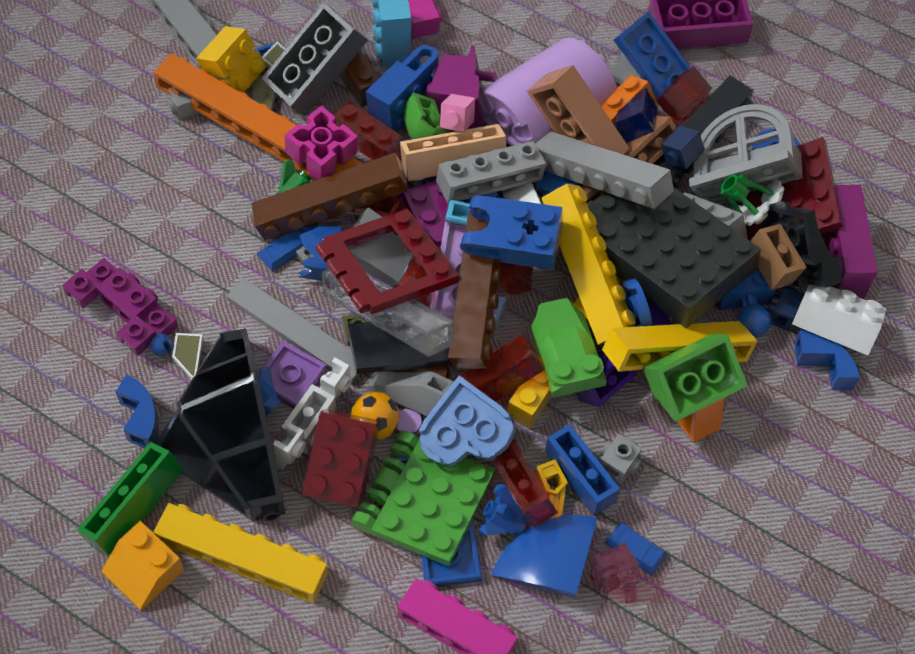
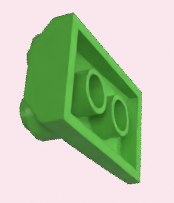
M569 298L541 303L538 306L531 330L552 398L606 386L603 362L598 357L584 314L576 308Z

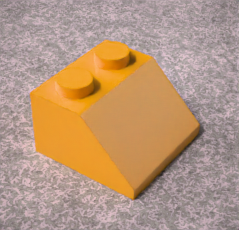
M139 521L117 542L101 572L142 611L184 571L180 558Z

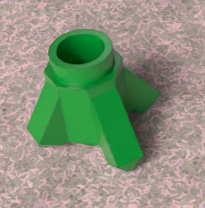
M288 159L283 162L280 186L277 188L279 191L276 194L307 184L312 179L302 170L294 171L295 164L292 160Z

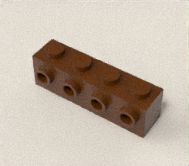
M359 50L339 75L361 108L367 106L366 91L382 76L378 70L375 71L372 67L369 56L363 54L361 50Z

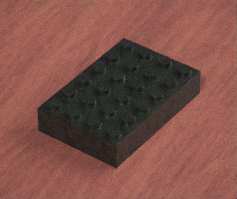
M674 187V192L655 209L607 192L603 193L591 202L588 208L596 218V228L599 236L606 243L605 251L608 259L615 266V275L624 282L636 279L643 290L645 298L685 328L689 327L758 268L761 248Z

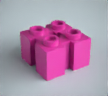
M322 105L307 117L306 126L299 123L285 134V153L298 164L306 162L307 171L317 180L332 175L336 171L337 162L344 165L357 154L358 136L344 124L338 127L336 125V117Z

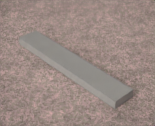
M243 278L227 295V301L301 351L327 364L329 370L332 371V360L334 358L350 366V377L352 378L350 384H353L360 374H356L351 349Z

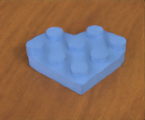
M458 376L424 419L419 430L421 433V450L430 460L447 466L457 465L458 462L462 461L469 454L477 458L493 460L509 447L515 433V426L511 417L502 406L461 376Z

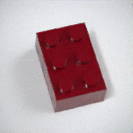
M327 408L320 411L302 495L352 507L360 506L364 499L380 421Z

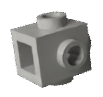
M618 434L613 442L608 440L602 448L600 463L611 478L621 485L628 474L634 475L641 465L642 460L639 459L642 448L633 439L624 438Z

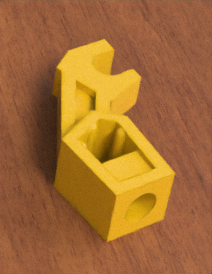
M556 459L537 466L533 472L542 495L548 498L547 505L535 515L536 521L542 518L548 520L560 517L563 513L566 484L568 482ZM555 478L558 487L555 490L550 489V485L547 483L548 480Z

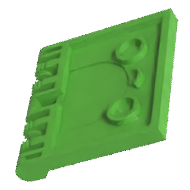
M402 430L399 432L395 444L392 445L390 450L397 457H408V462L404 465L400 460L391 457L385 458L383 462L385 467H380L371 484L373 488H369L366 493L368 499L383 505L382 510L372 504L362 502L358 507L359 511L353 516L351 524L361 531L450 567L495 476L496 469L467 457L455 466L438 464L430 460L421 450L420 439L415 434Z

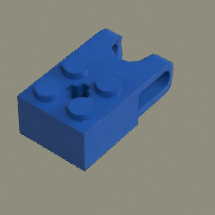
M428 45L419 46L402 63L396 61L366 91L371 125L392 137L399 130L405 128L403 110L411 95L416 93L427 97V86L429 82L433 81L434 73L432 72L439 63L438 51ZM430 56L424 64L420 62L421 57Z
M474 196L471 199L469 209L472 216L488 222V226L482 231H468L463 235L460 247L466 254L499 259L503 263L554 270L563 226V207L488 196Z

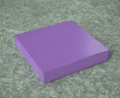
M285 341L280 343L264 365L271 369L274 389L278 394L277 397L293 408L297 406L312 384L317 386L320 378L328 370L327 364Z

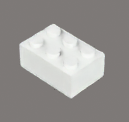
M808 285L792 324L860 353L869 355L881 329L886 308H883L880 303L874 300L866 301L849 290L841 291L832 286L823 288Z

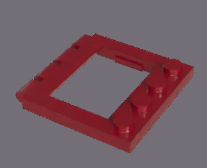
M408 209L323 237V242L315 247L346 294L351 297V301L360 313L369 311L372 315L459 282V274ZM393 232L395 235H399L402 239V245L408 252H412L415 256V262L421 269L427 272L428 276L380 293L348 247L352 245L357 246L380 238L381 235Z

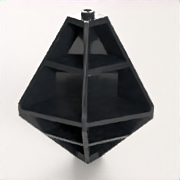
M243 328L219 333L220 336L177 402L178 409L156 440V444L171 452L184 469L183 475L249 520H275L280 515L286 513L247 330Z

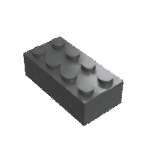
M323 2L262 79L288 105L306 116L368 39L338 12Z

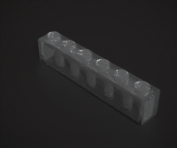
M330 269L322 272L324 296L428 357L454 345V321L419 301L413 299L372 315L369 311L360 313L351 301V297L346 294ZM366 273L380 293L393 288Z

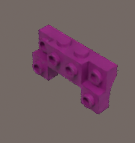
M105 258L101 259L87 272L81 269L62 285L65 294L68 297L72 295L77 299L82 309L99 296L101 302L127 323L116 333L119 341L130 345L137 357L149 347L151 340L157 334L163 333L168 336L178 328L177 320L157 303L158 296L152 289H145L140 285V281L133 273L129 272L127 274L123 269L115 268Z

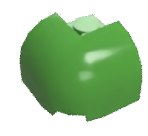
M416 93L411 95L404 107L403 119L412 140L456 132V130L440 128L441 116L434 99Z

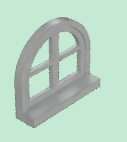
M758 104L740 106L720 115L701 134L705 151L694 161V177L689 178V184L697 197L705 199L721 194L723 182L731 175L739 176L743 174L747 179L760 183L797 172L794 136L785 117L774 108ZM758 119L772 124L776 131L747 139L746 120ZM736 124L737 143L710 151L716 138L728 127ZM779 137V152L749 160L748 146ZM738 150L739 164L709 172V158Z

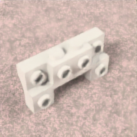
M334 358L332 360V371L327 372L326 375L320 378V388L312 384L281 427L283 440L281 442L276 440L273 443V453L278 469L283 471L287 463L291 464L303 452L307 454L313 446L320 411L326 408L337 411L336 399L340 396L341 392H345L348 389L352 380L348 364Z

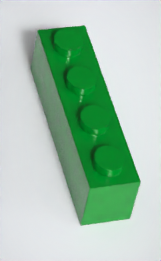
M150 442L77 531L92 548L109 557L117 542L139 521L142 522L184 469L170 451Z

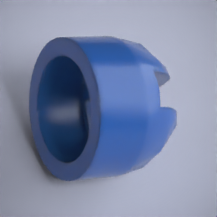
M159 333L151 340L148 349L155 355L166 356L167 352H171L173 345L169 337Z

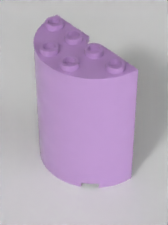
M564 38L480 90L479 99L485 124L487 126L499 124L506 135V142L510 146H514L518 143L530 141L537 143L550 131L554 132L527 93V90L546 73L574 65L600 105L617 89V86L601 54H597L582 40Z

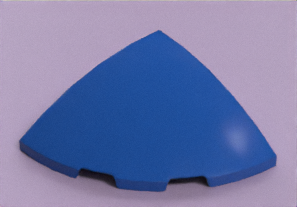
M562 515L531 525L507 545L495 564L492 577L546 593L550 591L575 599L597 518L584 515Z

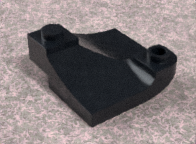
M784 201L770 204L767 211L768 215L762 221L761 229L781 224L807 267L790 285L802 287L809 284L826 288L841 283L839 256H833L826 247L818 228L815 210L790 207V202Z

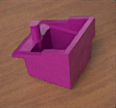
M470 45L468 56H442L440 63L435 66L433 81L427 86V97L435 100L440 116L441 103L451 94L475 98L474 122L467 129L487 126L483 118L479 91L483 89L482 81H496L497 73L480 71L475 46Z

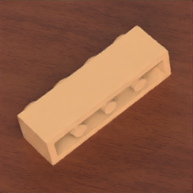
M499 124L467 129L464 132L456 131L400 142L405 175L408 181H419L427 177L437 176L439 164L446 161H454L470 155H478L494 149L506 148V135Z

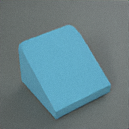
M450 199L445 221L466 226L470 204Z

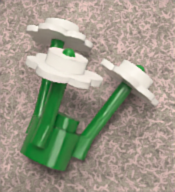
M740 174L739 176L731 175L723 182L721 194L728 200L734 211L744 215L745 225L751 226L754 222L759 224L765 220L768 215V206L781 201L784 187L781 186V181L778 179L764 187ZM747 185L764 193L761 198L763 204L760 207L755 208L746 199L749 193ZM735 201H741L744 205L742 207L738 206Z

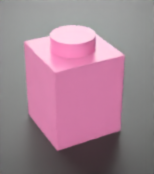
M451 94L441 103L440 128L464 132L474 122L475 98Z

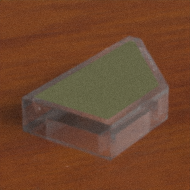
M260 74L253 82L250 98L259 104H265L274 112L277 93L262 79L263 75Z

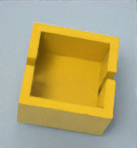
M225 26L196 58L202 69L206 70L214 78L227 82L230 87L239 92H245L267 67L258 50L253 49L255 45L246 29Z

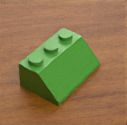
M712 333L643 367L652 393L674 421H678L748 386L730 338L726 334Z

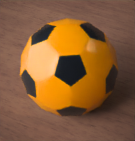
M369 392L360 396L353 404L351 410L353 415L380 421L377 440H383L390 436L399 424L400 412L396 402L382 392Z

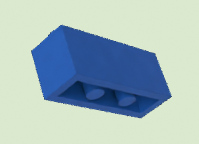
M571 424L547 438L545 453L551 461L556 459L567 482L593 516L617 501L620 488Z

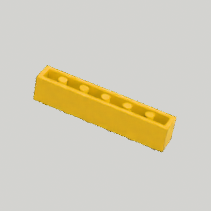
M567 183L541 199L543 204L563 207V226L559 245L598 345H604L612 328L635 327L636 321L625 302V292L616 279L615 266L608 259L605 251L606 243L597 231L596 218L590 212L586 203L587 195L580 186Z
M740 321L695 323L687 328L681 324L623 327L611 329L602 350L618 371L642 370L644 366L712 333L729 336L738 362L748 361L758 341Z
M168 503L153 532L170 549L312 604H315L328 575L327 563L317 555L309 554L306 556L298 553V550L291 545H277L262 534L251 535L238 525L230 524L228 526L220 523L212 515L204 514L202 516L196 514L190 507L183 504L175 506Z

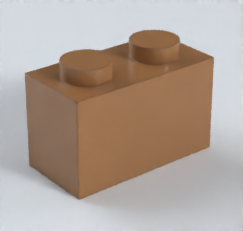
M781 224L759 229L752 238L751 242L761 248L758 268L771 290L793 284L807 268Z

